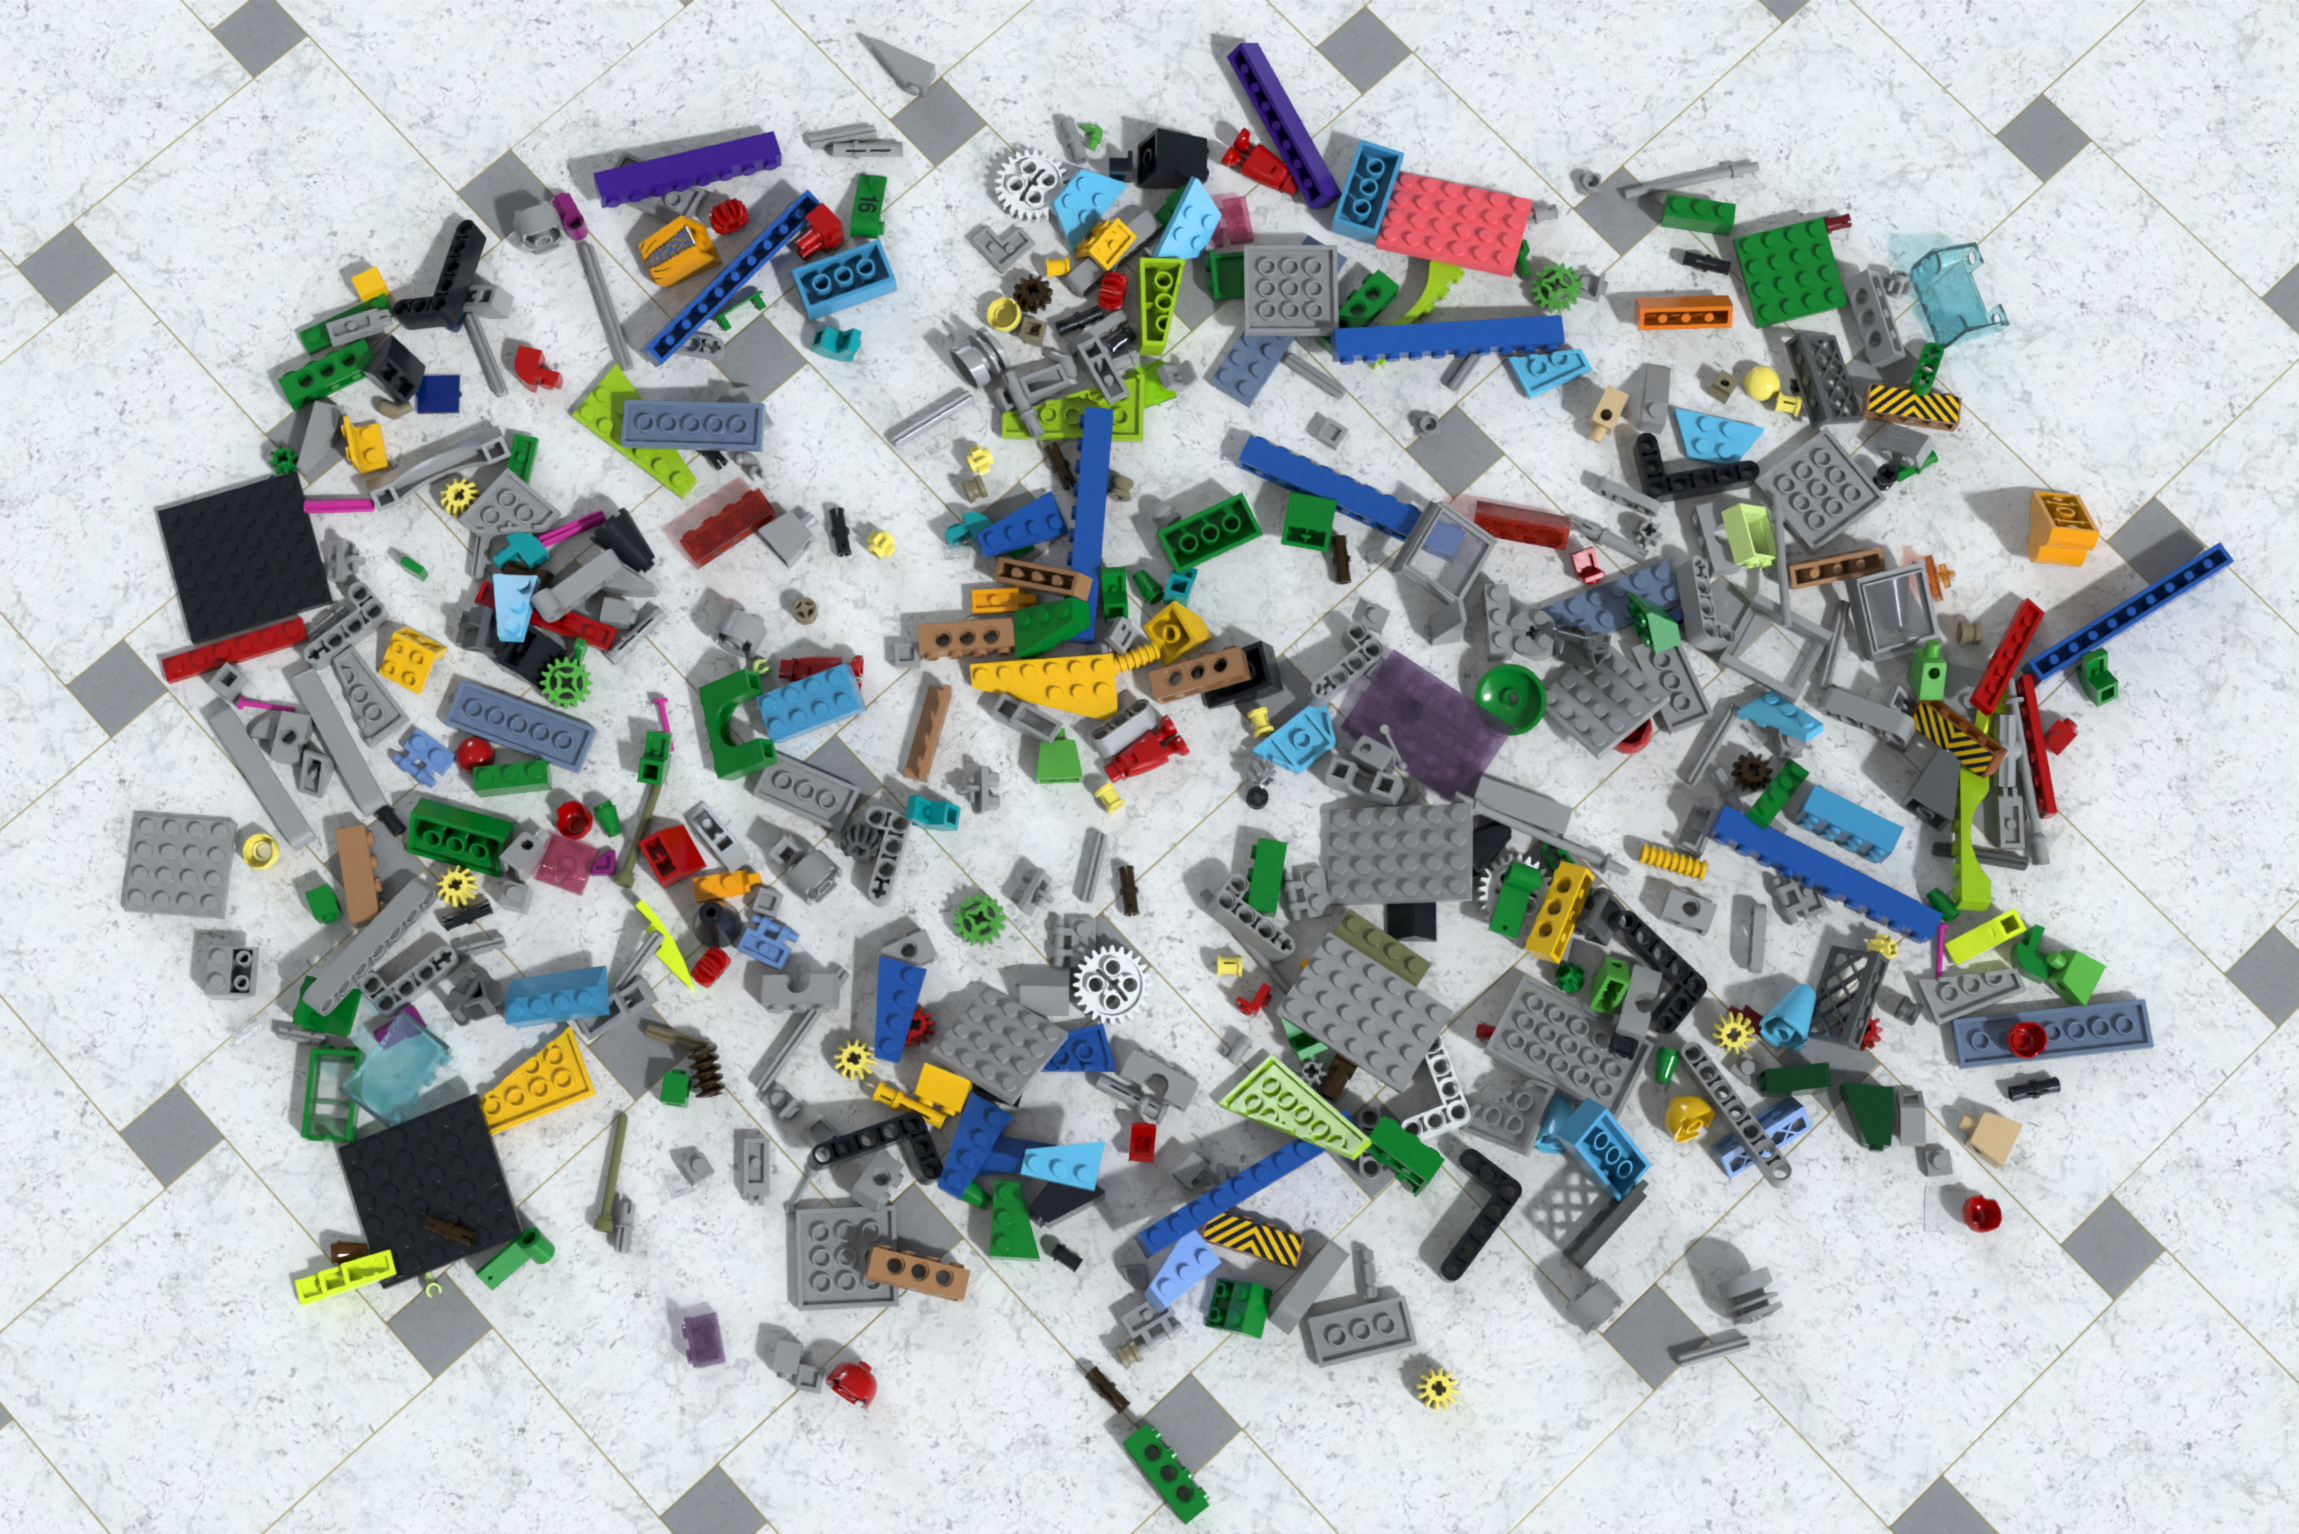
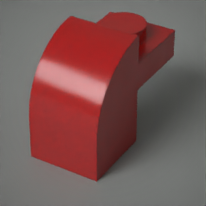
M519 345L515 358V370L523 386L536 393L538 385L547 390L561 389L563 378L560 372L543 369L546 359L543 351Z

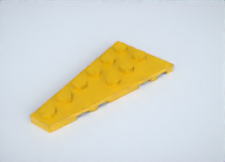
M1113 652L974 662L970 664L972 688L999 695L1005 693L1015 699L1107 721L1119 713Z
M571 1025L564 1030V1033L549 1042L544 1049L534 1057L529 1058L502 1080V1083L492 1091L487 1092L480 1099L492 1136L597 1095Z

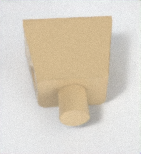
M1609 385L1607 386L1589 424L1592 427L1588 436L1590 440L1600 444L1605 434L1611 435L1627 402L1628 394ZM1601 417H1607L1609 420L1604 421Z
M1984 1111L1978 1115L1976 1120L1964 1114L1957 1127L1969 1133L1965 1146L1992 1167L1998 1169L2004 1165L2023 1124Z

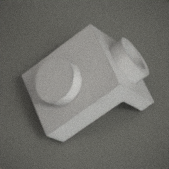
M1185 360L1178 366L1163 364L1157 368L1160 383L1165 390L1182 392L1198 380L1192 363L1189 360Z

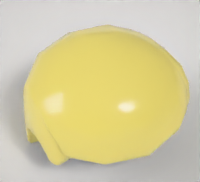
M998 298L992 301L987 309V321L998 332L1008 333L1016 329L1021 322V309L1012 298Z
M1763 365L1753 367L1745 373L1742 385L1745 387L1749 397L1758 401H1767L1777 395L1780 389V379L1775 370Z
M266 833L252 835L246 840L242 848L243 861L254 870L269 869L276 864L280 857L279 844L272 836Z

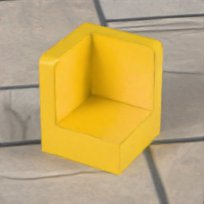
M377 266L351 278L363 303L383 293L386 296L390 295Z

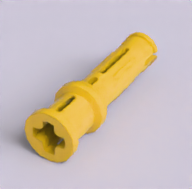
M882 1080L872 1098L874 1102L878 1100L890 1106L893 1111L899 1109L906 1113L917 1112L923 1116L925 1122L938 1129H941L947 1116L905 1096L903 1090L897 1091L885 1085V1082Z

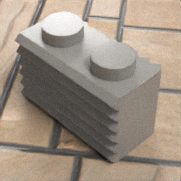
M1888 423V426H1886L1878 441H1876L1879 455L1887 461L1896 460L1907 468L1913 466L1920 469L1935 447L1931 436L1893 423Z

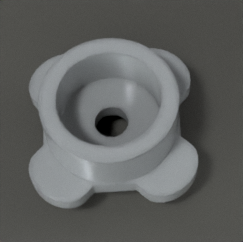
M1590 172L1579 176V182H1581L1582 186L1580 192L1582 195L1587 196L1589 193L1599 195L1602 193L1603 187L1600 185L1601 175L1599 173Z
M1430 414L1416 420L1415 424L1420 429V437L1422 439H1428L1432 435L1439 436L1442 433L1437 415Z

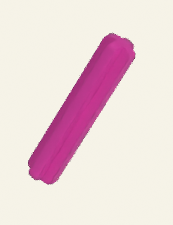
M373 499L306 500L303 507L305 513L314 514L373 512L376 505Z
M597 510L538 535V540L544 547H548L603 524L606 521V517L602 510Z

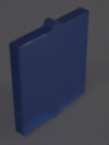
M460 375L423 376L421 386L418 392H416V397L418 398L417 413H460V397H462L460 392Z

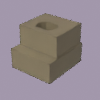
M1024 317L1019 339L1025 340V344L1042 347L1047 330V322ZM1036 332L1037 334L1036 336L1030 335V333Z
M1721 370L1707 394L1725 404L1737 386L1739 379ZM1720 382L1724 383L1728 387H1724L1720 384Z

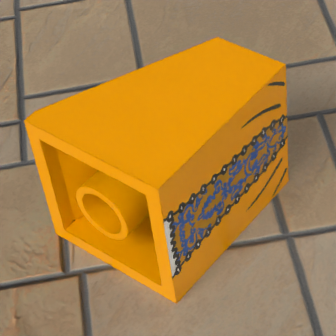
M683 215L638 244L641 251L640 257L651 271L650 278L656 285L670 288L723 264L705 225Z

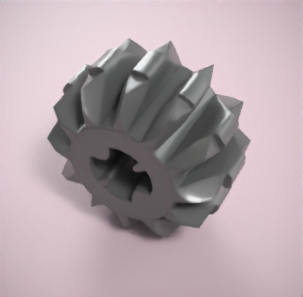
M860 822L857 825L850 824L842 832L840 849L845 851V856L853 857V861L856 859H860L862 863L866 859L872 861L879 853L882 835L877 833V828H870L869 824L866 826Z

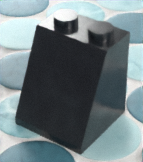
M1156 128L1138 144L1137 188L1179 189L1188 184L1191 176L1199 179L1203 185L1209 177V170L1207 169V159L1209 156L1207 138Z
M1048 1182L1028 1207L1030 1220L1040 1228L1044 1225L1049 1229L1102 1202L1105 1198V1191L1097 1184L1094 1191Z

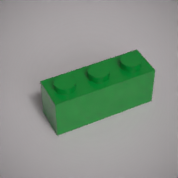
M1667 194L1662 206L1660 226L1729 236L1734 226L1736 204Z
M546 759L473 767L475 792L480 798L553 790L551 766Z
M1259 838L1257 845H1252L1250 858L1255 859L1254 868L1248 869L1247 880L1251 883L1250 892L1246 891L1243 901L1263 916L1275 918L1287 842Z

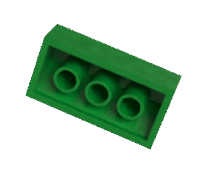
M1240 493L1157 531L1155 539L1165 559L1178 575L1262 536L1263 533L1243 493Z
M421 798L411 811L407 853L454 866L459 865L465 869L468 868L472 871L500 878L502 871L499 857L512 844L514 823Z

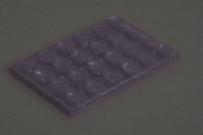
M1393 649L1340 727L1341 730L1358 741L1362 735H1366L1391 749L1385 735L1380 732L1382 725H1388L1393 743L1402 761L1407 764L1404 772L1450 802L1456 790L1464 795H1470L1514 729L1395 649Z

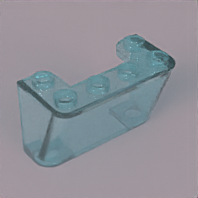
M1976 242L1932 249L1911 267L1909 278L1913 282V287L1934 340L1943 349L1998 333L2010 325L2002 304L1996 305L1987 313L1971 274L1984 263ZM1970 252H1972L1975 257V261L1973 264L1969 260ZM1995 314L1999 315L2000 322L1995 323Z
M403 1010L386 1029L388 1031L387 1035L357 1071L353 1070L338 1088L339 1091L388 1128L398 1125L404 1120L406 1116L403 1114L408 1106L413 1108L422 1097L419 1094L425 1086L429 1088L438 1077L435 1074L441 1066L445 1068L454 1057L451 1054L453 1049Z

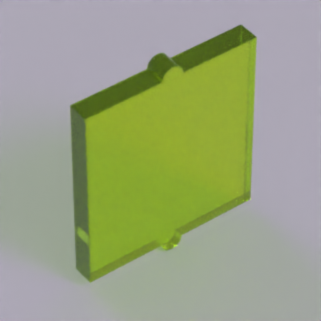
M1163 360L1149 365L1143 364L1141 368L1126 372L1128 379L1135 378L1136 375L1144 373V409L1154 405L1160 406L1163 402L1177 398L1175 391L1165 390L1160 383L1157 368L1164 364Z

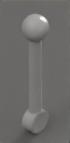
M1384 724L1380 727V732L1385 735L1391 749L1396 753L1398 769L1404 771L1407 768V764L1402 761L1393 743L1388 725Z
M811 1168L808 1170L809 1175L792 1204L786 1207V1211L789 1214L796 1212V1205L812 1178L818 1174V1171Z

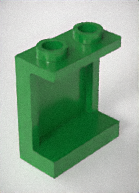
M1214 249L1209 250V257L1205 258L1206 272L1210 271L1211 279H1207L1208 293L1213 294V301L1243 299L1244 251L1214 254Z

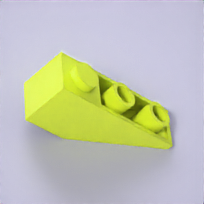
M2014 908L1949 941L1944 946L1955 966L2019 936L2027 929Z

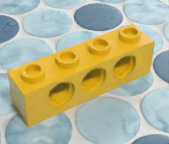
M1561 861L1559 867L1555 870L1550 889L1545 893L1542 908L1536 915L1535 925L1531 934L1526 939L1525 949L1534 958L1556 964L1560 963L1595 879V876L1587 867Z

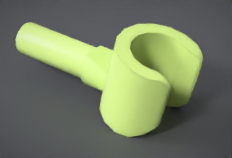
M756 660L752 671H757L759 674H769L772 671V667L763 668L764 663L768 660Z
M431 1272L426 1273L425 1277L428 1283L426 1293L429 1297L433 1298L430 1292L431 1286H437L440 1294L443 1289L441 1284L435 1282Z

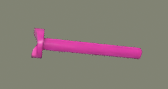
M243 695L240 697V703H237V708L243 710L244 706L293 713L295 711V707L245 700Z
M656 697L653 699V703L659 706L664 732H670L664 703L668 702V699H658ZM673 741L671 742L670 752L674 751Z
M1940 922L1937 926L1935 979L1942 976L1944 929H1949V925H1940Z

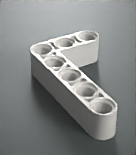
M1441 1034L1436 1038L1439 1041V1046L1435 1050H1429L1425 1058L1443 1105L1407 1118L1401 1124V1128L1405 1131L1412 1125L1418 1126L1419 1132L1416 1136L1420 1139V1142L1464 1126L1471 1118L1469 1106ZM1440 1062L1448 1064L1447 1070L1443 1073L1435 1071L1436 1065ZM1448 1085H1454L1457 1088L1452 1096L1444 1094V1089ZM1456 1108L1465 1109V1115L1460 1119L1452 1116ZM1441 1117L1442 1123L1439 1127L1433 1128L1429 1125L1431 1118Z

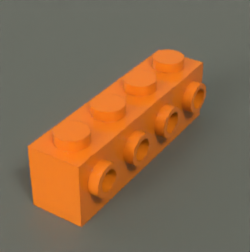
M1728 295L1636 297L1634 320L1639 330L1732 328L1733 304Z

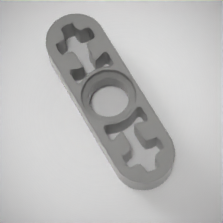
M1118 310L1072 339L1068 343L1067 348L1074 357H1077V345L1095 336H1098L1102 342L1122 329L1129 319L1122 310Z
M694 333L687 341L696 340L698 342L697 348L688 350L685 348V342L674 354L718 361L724 357L726 349L720 338ZM714 345H718L719 350H716L715 353H711V350L709 348H713Z
M1598 478L1593 488L1597 495L1649 517H1656L1661 506L1660 502L1654 498L1606 478Z
M1753 903L1751 908L1747 970L1752 973H1761L1763 969L1767 917L1766 904Z

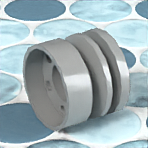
M984 327L976 330L977 335L974 333L969 335L972 347L966 342L961 341L949 350V354L961 375L976 390H979L991 381L988 370L998 376L1001 374V369L1007 370L1010 367V361L1002 345Z
M1767 1267L1718 1284L1723 1300H1736L1737 1304L1727 1310L1728 1313L1740 1310L1741 1316L1731 1319L1733 1325L1756 1322L1772 1316L1774 1312L1783 1307L1781 1301L1769 1304L1768 1299L1778 1296V1293H1765L1764 1291L1765 1287L1773 1283Z

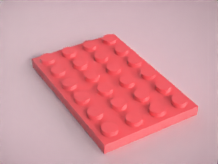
M1399 172L1376 241V249L1512 278L1533 200Z

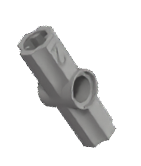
M2015 713L1995 714L1994 740L2008 751L1996 773H1994V786H2016V760L2021 756L2022 747L2016 739L2017 714Z

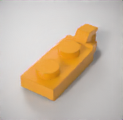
M1018 588L971 590L972 616L1013 614L1015 610L1038 605L1037 594H1025V590H1019Z
M737 870L732 874L726 872L693 878L696 902L700 904L745 896V893L751 892L750 887L762 885L760 873L748 874L747 870Z

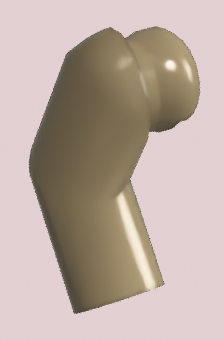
M382 399L377 403L378 412L394 420L414 410L409 401L406 404L395 405L386 399Z

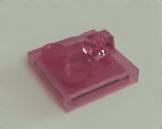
M553 834L535 879L582 896L591 875L592 865L596 862L600 851Z

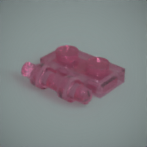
M1246 197L1223 199V208L1218 210L1222 215L1220 219L1225 218L1227 227L1220 228V223L1218 222L1211 236L1215 248H1222L1224 246L1223 238L1229 237L1230 245L1253 242L1254 237Z

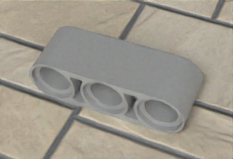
M1139 699L1094 729L1090 734V738L1100 757L1108 758L1128 746L1149 729L1151 730L1158 723V718L1147 699Z
M1371 1106L1364 1108L1360 1112L1357 1126L1367 1137L1380 1121L1381 1113L1378 1109ZM1368 1113L1374 1115L1376 1123L1367 1125L1363 1121V1115ZM1365 1150L1358 1156V1174L1365 1181L1375 1180L1381 1172L1382 1164ZM1365 1163L1374 1164L1376 1173L1372 1175L1365 1173L1363 1165Z

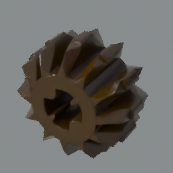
M1031 273L1029 280L1021 277V284H1015L1014 289L1016 292L1013 294V298L1018 300L1017 304L1019 307H1024L1025 313L1033 309L1035 315L1038 312V308L1045 311V304H1051L1052 298L1050 296L1053 295V290L1048 288L1050 286L1049 281L1042 282L1041 275L1033 279ZM1032 292H1036L1037 295L1034 293V296H1030L1029 293L1032 295Z
M1749 752L1747 757L1740 755L1738 757L1739 762L1735 761L1732 764L1735 770L1731 772V776L1737 777L1734 785L1741 783L1743 785L1741 790L1744 792L1748 787L1751 793H1755L1757 788L1761 791L1764 790L1765 784H1769L1772 780L1768 775L1772 774L1773 769L1766 768L1770 763L1769 760L1762 762V754H1758L1754 758L1752 752ZM1749 769L1750 771L1753 769L1756 772V774L1749 775Z

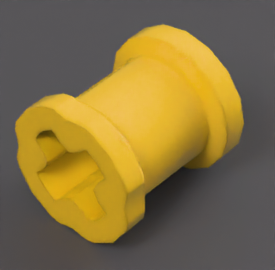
M1069 256L1059 260L1046 258L1047 279H1051L1052 276L1066 275L1067 277L1070 274Z

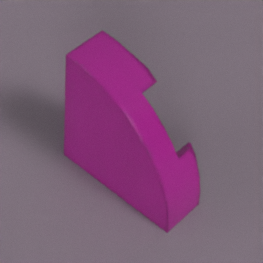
M615 850L603 853L596 860L591 868V876L616 875Z

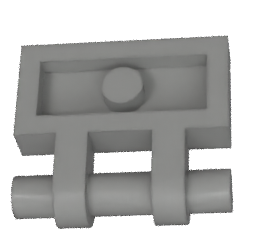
M1323 867L1299 871L1300 881H1294L1292 873L1283 874L1284 884H1282L1283 892L1287 894L1288 905L1286 906L1288 913L1291 914L1292 922L1301 921L1300 912L1302 911L1307 912L1308 920L1332 916L1333 913L1331 904H1329V893ZM1297 890H1302L1304 902H1298Z
M1779 877L1770 881L1774 889L1772 890L1775 898H1778L1783 909L1781 910L1783 918H1787L1790 926L1799 922L1795 915L1797 912L1801 911L1806 920L1829 910L1824 897L1821 895V891L1816 888H1805L1800 885L1799 880L1793 877L1787 878L1789 884L1782 885ZM1792 891L1797 904L1791 905L1786 893Z
M1055 918V927L1052 928V936H1054V949H1052L1054 967H1064V959H1071V968H1077V964L1085 965L1083 957L1087 956L1092 959L1090 951H1096V919H1072V928H1065V919ZM1064 937H1072L1071 950L1064 949Z
M1146 1301L1120 1317L1132 1339L1140 1335L1144 1339V1342L1137 1345L1141 1355L1149 1350L1150 1352L1157 1349V1345L1167 1339L1173 1340L1177 1337L1176 1334L1184 1330L1180 1321L1170 1325L1168 1319L1176 1314L1171 1305L1159 1314L1151 1303ZM1161 1324L1164 1330L1151 1337L1148 1330Z

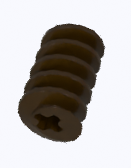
M707 1044L688 1049L693 1050V1053L687 1056V1059L695 1060L696 1062L689 1066V1069L697 1070V1073L692 1075L691 1079H699V1082L693 1085V1088L701 1089V1092L696 1094L695 1098L713 1097L724 1093L719 1091L725 1088V1084L718 1082L724 1076L722 1073H716L722 1066L719 1063H713L720 1058L719 1054L712 1053L718 1048L716 1044Z

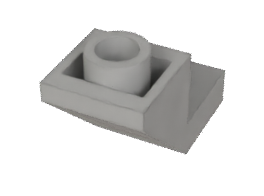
M1897 1090L1896 1100L1899 1110L1897 1131L1900 1146H1925L1926 1118L1922 1091Z

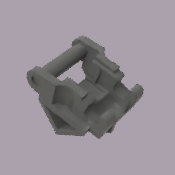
M487 606L472 607L470 612L463 611L461 622L458 623L459 630L456 638V647L467 651L483 653L490 659L499 660L509 642L500 641L499 639L497 651L492 649L489 644L491 630L497 625L496 610Z
M1565 624L1555 625L1551 631V638L1555 640L1554 646L1558 659L1576 665L1578 672H1582L1584 668L1597 670L1608 654L1611 635L1601 632H1592L1588 635V629L1581 627L1579 629L1578 626Z
M1604 887L1597 888L1592 895H1589L1584 904L1585 908L1591 910L1588 918L1578 919L1573 930L1585 936L1584 939L1607 946L1614 934L1608 925V917L1612 912L1626 910V908L1613 896L1614 893Z
M477 964L471 965L472 971L476 972L477 976L473 979L464 976L463 979L460 978L455 988L451 989L444 1003L445 1009L453 1013L456 1023L462 1027L467 1026L471 1020L478 1021L499 1014L497 1005L504 1003L505 999L501 983L492 979L488 972Z

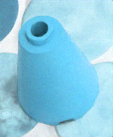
M1795 985L1761 1019L1759 1026L1761 1025L1762 1028L1760 1033L1774 1047L1781 1049L1782 1046L1790 1048L1789 1052L1799 1051L1804 1047L1816 1001V993L1809 985Z
M1558 1093L1555 1094L1534 1144V1147L1537 1145L1538 1151L1549 1154H1564V1149L1567 1148L1555 1134L1575 1112L1572 1101Z

